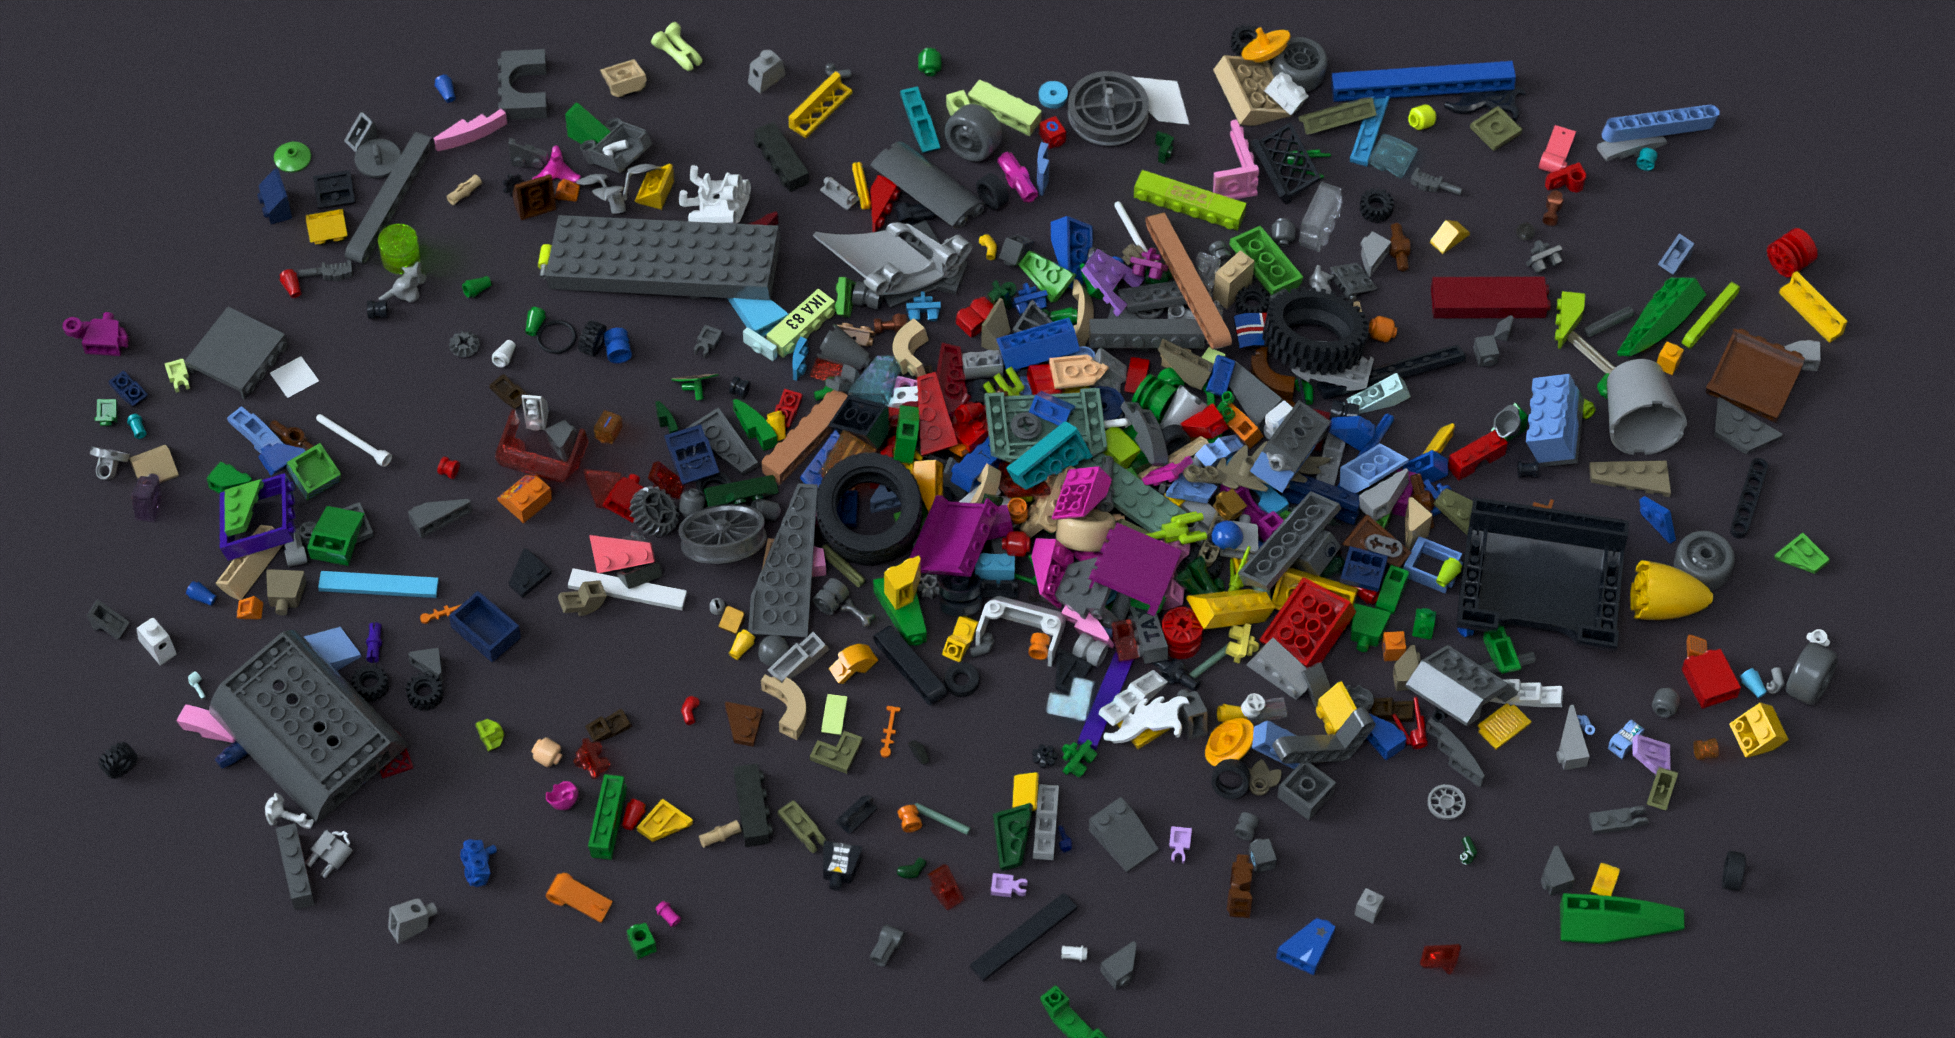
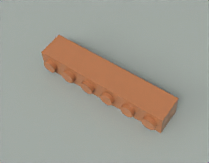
M834 389L828 392L819 405L816 404L812 408L811 413L807 417H803L799 425L794 430H790L787 437L775 446L774 451L763 458L762 473L766 476L774 475L776 483L781 485L832 432L828 424L848 395Z

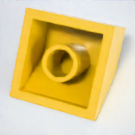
M343 209L306 215L310 242L322 244L327 239L340 241L344 239V236H347Z
M1340 681L1318 699L1316 713L1319 719H1323L1327 734L1331 735L1337 733L1347 718L1357 708L1343 682Z

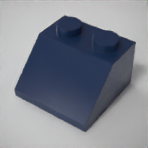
M277 168L258 185L260 193H257L260 204H264L262 208L264 218H269L270 224L292 219L288 197Z

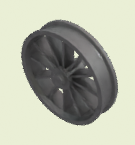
M724 504L703 508L690 514L681 522L679 526V536L682 540L681 550L689 559L707 564L729 563L747 558L759 551L766 543L767 535L764 529V517L757 509L741 504Z

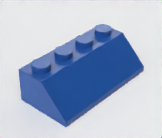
M1069 317L996 338L1005 369L1012 366L1015 372L1029 365H1038L1040 362L1049 361V358L1064 355L1072 356L1080 351L1075 329Z

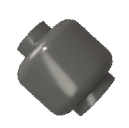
M1280 218L1272 224L1271 239L1274 243L1278 244L1279 247H1288L1290 243L1295 241V224L1290 219Z
M691 488L689 491L682 493L679 510L684 517L704 508L706 498L700 493V490Z
M1672 688L1658 689L1652 701V709L1660 717L1667 718L1673 716L1680 704L1679 694Z

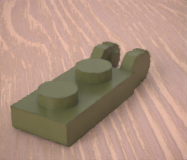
M794 800L777 811L778 816L802 843L804 842L805 846L812 853L816 852L817 848L809 839L811 836L814 835L819 844L823 846L824 841H826L825 837Z

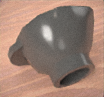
M1506 406L1494 418L1493 426L1499 437L1515 436L1519 433L1521 419L1516 406Z

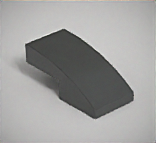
M1316 663L1302 671L1309 687L1307 691L1315 707H1317L1318 699L1331 689L1321 663Z

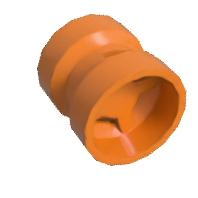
M1021 498L1011 499L1007 505L1011 521L1016 524L1024 523L1028 518L1026 502Z
M1044 633L1032 634V645L1029 647L1028 652L1029 656L1038 660L1046 659L1048 657L1047 647L1051 641L1050 636Z
M906 805L898 810V816L902 820L901 826L904 832H914L922 827L921 819L917 816L918 809L916 805Z

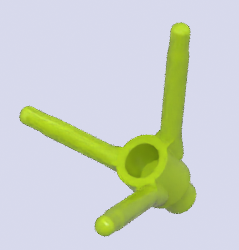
M1247 546L1236 575L1232 559H1230L1228 591L1239 590L1240 587L1245 586L1238 572L1246 563L1251 549L1250 546Z

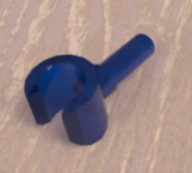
M1060 825L1058 828L1062 841L1058 842L1061 851L1065 853L1072 849V841L1067 837L1063 825Z

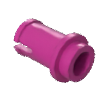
M662 901L655 908L657 915H661L671 927L676 926L681 921V917L673 911L669 902Z

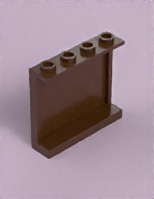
M1734 328L1731 339L1711 381L1708 382L1705 393L1715 398L1721 397L1734 406L1776 423L1804 365L1805 357H1802L1803 355L1797 351L1790 352L1780 344H1771L1761 336H1752L1745 329L1739 328L1738 330Z

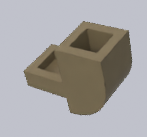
M601 580L582 582L578 591L560 593L558 600L564 613L578 612L579 616H584L596 611L603 604L607 595Z

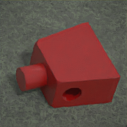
M630 474L628 478L622 477L615 484L602 506L633 523L634 518L630 517L632 511L629 510V507L631 506L630 501L634 494L641 488H644L639 485L640 477L635 474Z

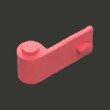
M1555 125L1547 148L1542 154L1538 169L1552 173L1567 167L1568 162L1565 161L1576 131Z

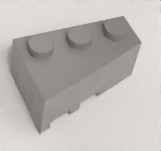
M1271 638L1246 665L1296 700L1308 689L1302 671L1307 668L1274 638Z

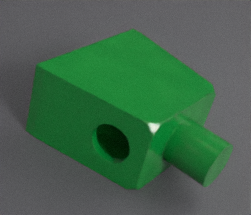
M1354 603L1356 613L1352 618L1350 639L1358 642L1356 647L1358 651L1367 652L1369 645L1374 647L1379 645L1388 627L1391 612Z

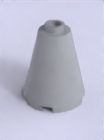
M1180 385L1159 426L1161 429L1172 424L1181 426L1180 423L1204 410L1208 405L1195 394L1189 392L1186 387Z

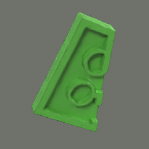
M1028 251L1018 264L1041 291H1047V298L1053 303H1056L1077 276V274L1034 251Z
M261 479L225 490V533L227 536L247 531L253 515L252 508L259 499L258 492L264 486Z

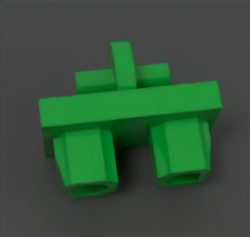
M1087 739L1078 750H1076L1078 744L1075 742L1071 745L1064 744L1062 747L1064 753L1062 758L1067 761L1070 757L1071 760L1063 769V773L1067 775L1071 772L1077 777L1083 775L1087 767L1079 762L1080 759L1083 758L1090 764L1097 755L1090 747L1092 744L1090 740Z

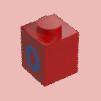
M1056 116L1039 123V135L1048 144L1049 149L1059 147L1066 142V131Z

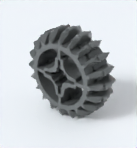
M651 485L641 488L634 494L630 501L631 506L629 507V510L632 511L630 517L634 518L633 523H637L638 530L643 529V534L649 533L650 537L656 536L657 538L666 536L673 531L679 522L677 518L680 515L676 512L679 507L674 505L675 500L670 498L671 494H666L665 489L660 490L658 486L653 488Z

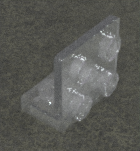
M1200 251L1196 259V271L1212 299L1215 273L1221 268L1220 259Z

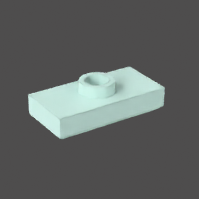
M748 327L743 331L744 343L752 347L756 353H761L772 361L777 358L776 345Z

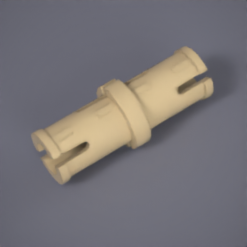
M473 175L465 183L459 184L456 190L446 196L449 203L455 205L462 198L468 197L471 194L470 192L482 184L481 179L477 175Z
M737 820L727 825L717 826L714 830L700 835L699 840L703 848L715 842H723L726 838L740 833L741 828Z

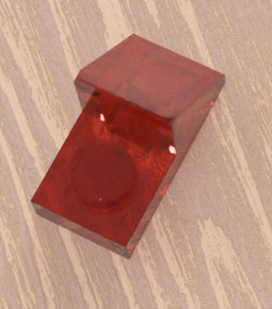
M654 462L648 475V479L654 483L653 488L658 486L660 490L665 489L666 494H671L670 497L680 498L684 488L680 477L661 462Z
M1131 619L1112 622V642L1116 647L1118 661L1138 659L1139 655Z
M943 864L928 874L933 885L930 887V890L946 910L964 900L948 865Z
M1461 945L1424 946L1420 965L1423 968L1441 967L1448 975H1451L1457 964Z

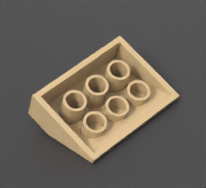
M1224 55L1213 69L1240 125L1255 126L1292 116L1264 91L1274 79L1268 60L1253 62L1239 56Z

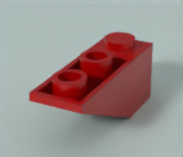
M881 175L877 176L871 187L873 232H877L879 228H882L886 214H890L894 200L897 201L900 196L899 186Z

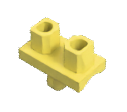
M1245 623L1243 627L1233 625L1230 628L1229 637L1236 639L1237 643L1230 641L1225 653L1233 656L1235 663H1240L1242 657L1246 655L1252 656V652L1259 650V643L1255 641V637H1249L1250 624Z

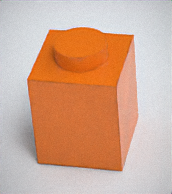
M1404 631L1384 632L1382 640L1384 661H1398L1405 653Z

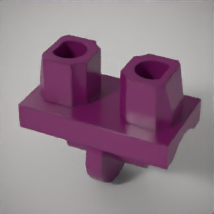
M1150 248L1148 252H1142V257H1145L1146 260L1131 257L1130 262L1133 263L1132 274L1144 277L1146 267H1149L1148 277L1160 280L1163 271L1167 272L1168 270L1167 265L1154 262L1161 259V255L1156 254L1155 248Z

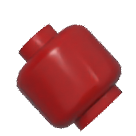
M1009 531L1006 538H1002V550H1006L1008 556L1025 557L1027 552H1030V536H1027L1023 531Z

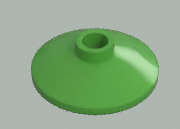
M300 142L285 143L274 154L276 166L280 170L289 173L303 170L311 160L309 148Z

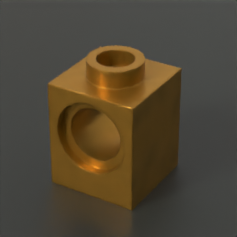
M1233 488L1227 492L1222 491L1219 493L1213 505L1224 520L1230 521L1242 515L1247 507Z

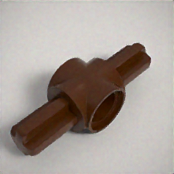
M1396 222L1391 225L1392 238L1389 240L1391 241L1390 256L1396 259L1397 269L1404 272L1409 268L1407 257L1410 255L1409 238L1403 235L1401 224Z
M276 420L270 423V430L281 437V441L284 444L303 448L305 451L314 447L307 442V437L304 436L300 428L290 427L288 429Z
M1413 474L1410 476L1414 493L1410 497H1413L1431 513V510L1434 508L1432 493L1429 490H1425L1421 474ZM1433 517L1431 520L1430 529L1435 527Z

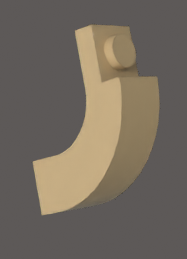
M914 318L898 331L892 347L900 372L903 375L909 372L911 376L919 377L926 375L923 364L913 354L917 348L929 340L925 328Z
M764 675L761 680L762 691L780 699L787 706L785 714L779 721V731L797 740L806 724V702L801 689L787 677L781 683L776 677Z

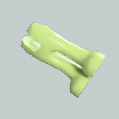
M673 22L667 27L665 33L663 31L657 32L653 36L651 43L654 47L664 50L672 56L683 69L691 71L693 70L691 61L696 66H699L703 60L697 51L681 38V27L677 22ZM670 42L677 46L681 51H678Z

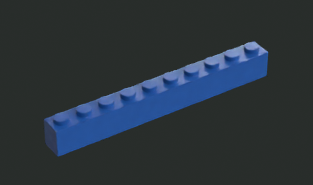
M1513 61L1332 73L1331 89L1333 102L1358 100L1365 97L1379 99L1386 98V96L1394 98L1513 90L1515 88L1516 76Z

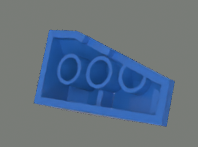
M1065 216L1051 222V241L1058 264L1077 274L1074 280L1077 279L1083 284L1084 279L1081 276L1082 272L1079 265L1087 263L1088 250L1093 244L1092 226ZM1074 280L1070 283L1068 288L1073 289Z

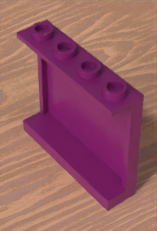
M936 495L910 558L919 555L921 558V573L971 577L999 507L988 498H986L984 504L949 502L942 495Z
M1117 522L1115 528H1110L1106 536L1109 542L1104 541L1100 550L1103 556L1098 555L1094 564L1097 570L1093 568L1088 578L1092 580L1089 588L1092 589L1094 582L1100 583L1150 605L1147 613L1155 616L1182 550Z

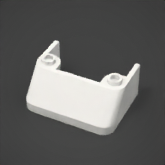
M996 596L985 604L976 629V646H979L982 642V636L985 633L989 619L1003 618L1041 628L1045 633L1053 635L1048 650V666L1052 667L1066 625V618L1061 612L1002 596Z

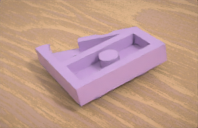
M1638 734L1632 737L1633 756L1655 775L1659 766L1670 770V744Z

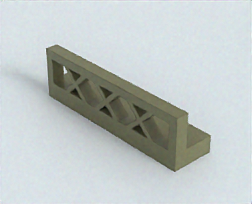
M1365 97L1301 115L1298 118L1299 122H1303L1305 132L1308 135L1376 116L1377 114L1373 98Z

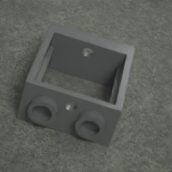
M1095 582L1085 608L1092 613L1091 615L1094 618L1099 619L1104 627L1113 629V627L1122 628L1131 605V597L1118 592L1111 611H1109L1105 605L1111 588Z

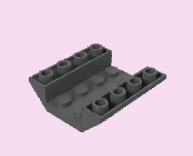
M1449 645L1423 659L1406 683L1408 689L1465 726L1479 719L1482 705L1497 697L1507 702L1518 695V691L1509 683Z

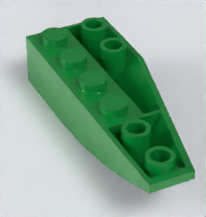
M1563 893L1560 902L1561 941L1603 944L1684 930V909L1623 897Z

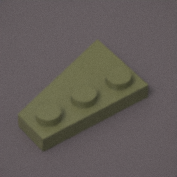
M1445 488L1433 504L1467 535L1473 501Z

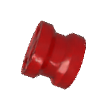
M444 456L440 460L437 473L439 475L445 474L448 478L454 479L459 471L460 462L457 460L451 461L448 457Z

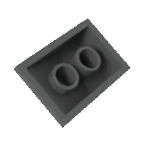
M1122 797L1089 819V831L1126 873L1159 850L1136 813Z

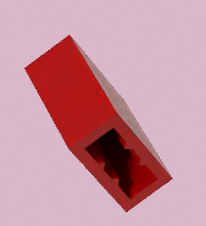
M1721 648L1708 650L1702 655H1693L1684 660L1682 672L1701 709L1738 697L1741 686Z

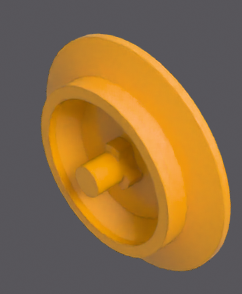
M1261 27L1255 30L1258 35L1257 38L1243 49L1242 57L1253 62H1263L1272 59L1284 51L1291 35L1287 30H1276L1265 34Z
M1235 718L1223 722L1216 727L1206 744L1205 757L1211 765L1216 766L1225 759H1241L1252 745L1254 725L1245 718Z

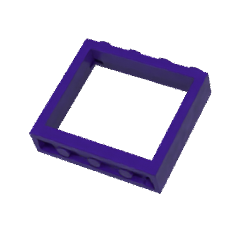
M285 473L262 480L264 486L258 492V500L282 493V527L237 541H235V535L227 536L225 533V491L220 493V550L227 561L294 541L296 528L293 519L296 516L293 505H295L293 491H295L293 481L290 482Z

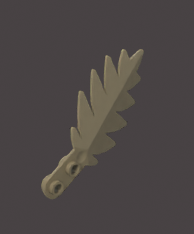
M1268 441L1263 443L1252 456H1248V446L1244 445L1231 458L1227 466L1224 457L1219 461L1216 468L1213 466L1199 468L1196 465H1188L1183 471V476L1192 483H1220L1233 489L1243 486L1266 492L1268 487L1262 483H1268L1251 473L1250 470ZM1309 455L1291 481L1307 482L1308 479L1300 473L1320 474L1321 470L1317 467L1329 463L1331 459L1327 457H1310Z

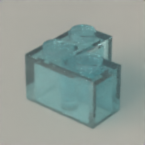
M1074 677L1070 696L1050 692L1046 712L1086 721L1095 681Z

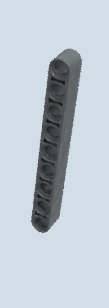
M419 132L413 134L349 242L345 251L346 259L365 264L434 146V137Z

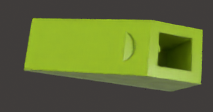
M1562 291L1561 299L1557 298L1556 310H1559V314L1556 315V325H1559V329H1556L1555 341H1558V348L1560 349L1567 341L1568 335L1575 330L1582 320L1585 293Z

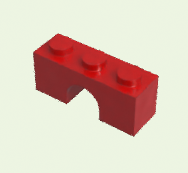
M1494 430L1451 454L1448 469L1460 481L1474 473L1476 466L1484 459L1490 464L1503 457L1506 453L1508 442L1504 438L1499 437Z

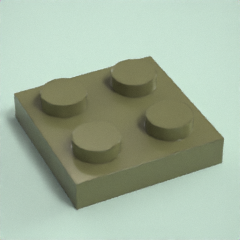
M1499 106L1470 125V128L1493 151L1522 133V129Z

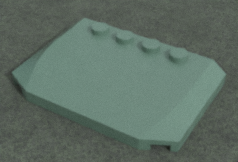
M1085 388L1080 389V393L1050 394L1076 406L1075 410L1070 413L1067 422L1078 428L1092 456L1107 449L1100 389ZM1004 392L985 393L984 400L991 456L1013 463L1058 427V425L1038 417L1041 422V432L1037 438L1034 437L1029 441L1028 439L1021 440L1018 436L1014 437V433L1011 431V420L1019 413L1029 412L1035 395L1004 396ZM1023 422L1022 428L1028 431L1029 427Z

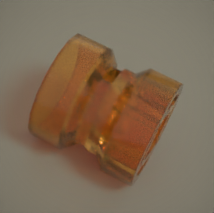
M1710 738L1705 742L1702 740L1694 741L1693 748L1696 760H1704L1705 757H1710L1711 759L1718 758L1719 748L1715 738Z

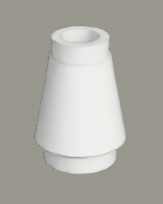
M506 340L493 352L492 362L498 367L508 365L516 347L515 343L511 340Z

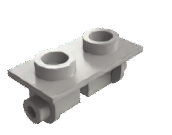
M827 176L823 181L825 185L820 189L822 193L846 210H849L860 199L832 177L829 178Z

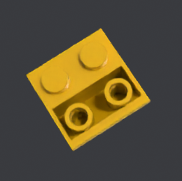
M919 555L914 558H908L904 563L896 567L892 566L884 572V593L895 610L914 601L921 579V558Z
M1758 703L1729 724L1746 758L1772 751L1789 740L1773 706Z

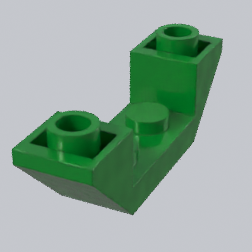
M1056 985L1040 997L1053 1023L1068 1038H1107L1098 1028L1095 1031L1091 1030L1069 1007L1070 999Z

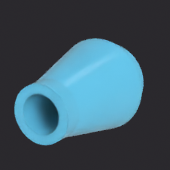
M1751 668L1740 676L1742 679L1741 683L1757 698L1767 693L1758 671Z

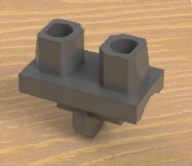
M1538 240L1534 243L1535 248L1531 249L1532 254H1537L1531 256L1530 260L1526 261L1528 267L1532 266L1536 273L1547 269L1544 262L1546 259L1554 267L1562 262L1559 253L1562 248L1560 245L1546 250L1549 248V244H1543Z

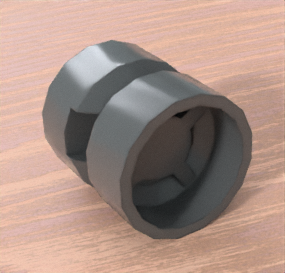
M857 281L853 291L852 304L862 307L867 304L868 308L879 310L883 295H877L863 281Z
M830 578L823 586V590H820L815 595L813 603L824 614L832 615L838 609L839 603H842L848 597L849 590L841 581Z

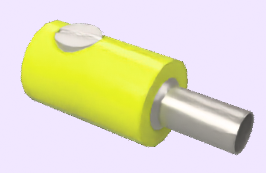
M549 244L542 245L538 267L541 269V279H546L545 275L552 247Z

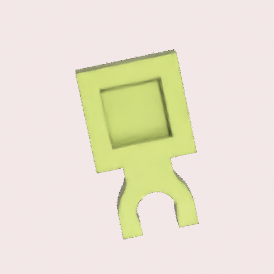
M179 359L165 363L170 383L174 382L176 393L179 392L178 387L180 385H185L186 390L190 389L186 379L189 376L184 360Z

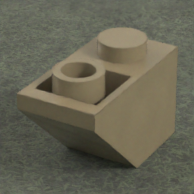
M1411 645L1394 664L1393 679L1396 691L1410 690L1406 687V683L1420 664V653L1416 652L1415 645Z

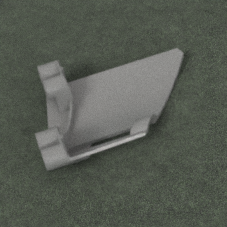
M898 222L889 224L884 231L844 235L815 232L813 235L814 238L866 278L864 284L877 295L907 293L931 285L944 277L952 278L958 273L959 266L972 250V244L961 235L957 234L950 239H946L943 244H939L910 224ZM902 232L913 234L932 249L933 257L931 259L925 258L902 240L899 234Z

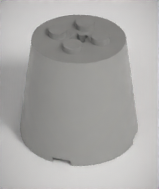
M1635 359L1622 363L1612 370L1607 379L1609 431L1613 445L1618 450L1627 454L1634 455V452H1644L1645 455L1666 450L1677 443L1684 435L1683 431L1685 426H1687V419L1662 367L1652 360Z

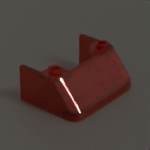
M511 410L495 453L497 463L506 468L556 482L567 480L579 468L589 440L585 430L580 429L568 461L563 462L562 459L560 461L526 452L524 442L514 438L520 420L516 410Z

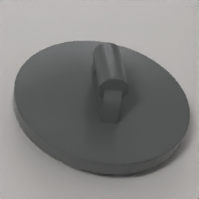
M372 139L363 143L357 149L355 165L365 176L372 178L385 177L390 175L401 156L400 150L389 140Z

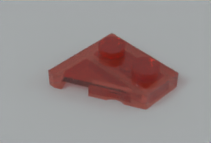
M1012 478L1000 481L999 483L1000 489L1008 498L1051 494L1050 487L1045 481L1027 490L1016 484Z

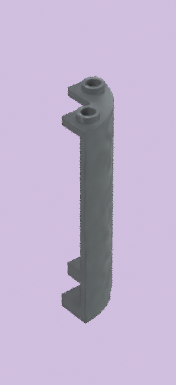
M904 142L893 143L890 150L885 148L870 164V166L956 229H960V227L966 224L969 215L976 218L984 210L986 202Z

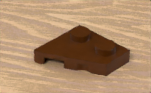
M725 701V710L734 743L754 747L763 709Z

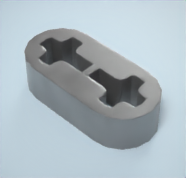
M1373 534L1365 540V547L1371 552L1387 555L1388 557H1397L1402 552V544L1392 538ZM1376 538V542L1381 543L1382 546H1375L1374 548H1372L1370 540H1374ZM1394 543L1397 551L1391 554V550L1385 548V546H1391Z

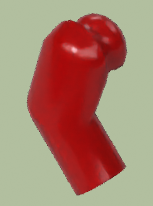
M689 696L686 698L681 708L686 725L695 723L692 710L700 704L697 697Z

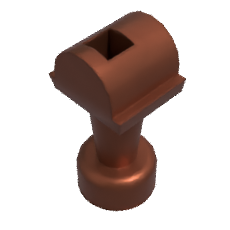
M1552 191L1547 197L1546 207L1548 212L1544 214L1542 221L1548 226H1555L1557 224L1558 216L1556 212L1561 210L1564 200L1560 191Z
M899 313L894 315L892 320L884 322L880 318L874 319L875 334L882 333V329H892L898 333L909 322L908 316Z

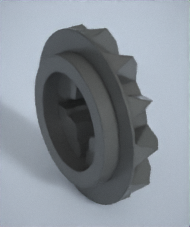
M461 330L458 334L454 333L449 343L451 352L458 357L472 356L478 351L480 346L477 335L472 334L470 330L468 332ZM461 341H467L468 346L465 344L461 345Z
M1022 412L1015 415L1011 420V431L1014 433V437L1018 436L1021 440L1028 439L1030 441L1034 437L1037 438L1041 432V422L1036 415ZM1023 422L1029 427L1028 431L1022 428Z

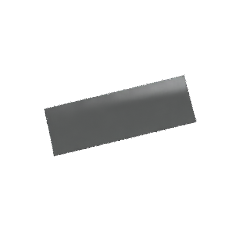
M1310 491L1238 572L1243 585L1256 586L1269 591L1341 510L1340 504Z

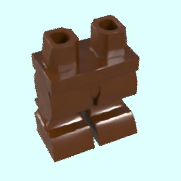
M1237 854L1236 862H1232L1231 888L1229 889L1226 908L1229 912V917L1250 918L1252 905L1250 886L1253 864L1249 863V855Z

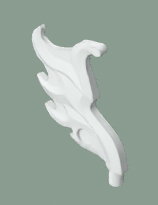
M1161 696L1147 706L1145 705L1148 703V700H1141L1136 705L1135 713L1132 714L1130 712L1123 719L1121 728L1117 732H1106L1104 740L1112 741L1113 744L1124 743L1136 738L1146 729L1158 731L1167 728H1175V736L1180 737L1182 724L1178 720V711L1183 704L1189 705L1190 703L1183 696L1172 698L1166 703H1161L1165 699Z

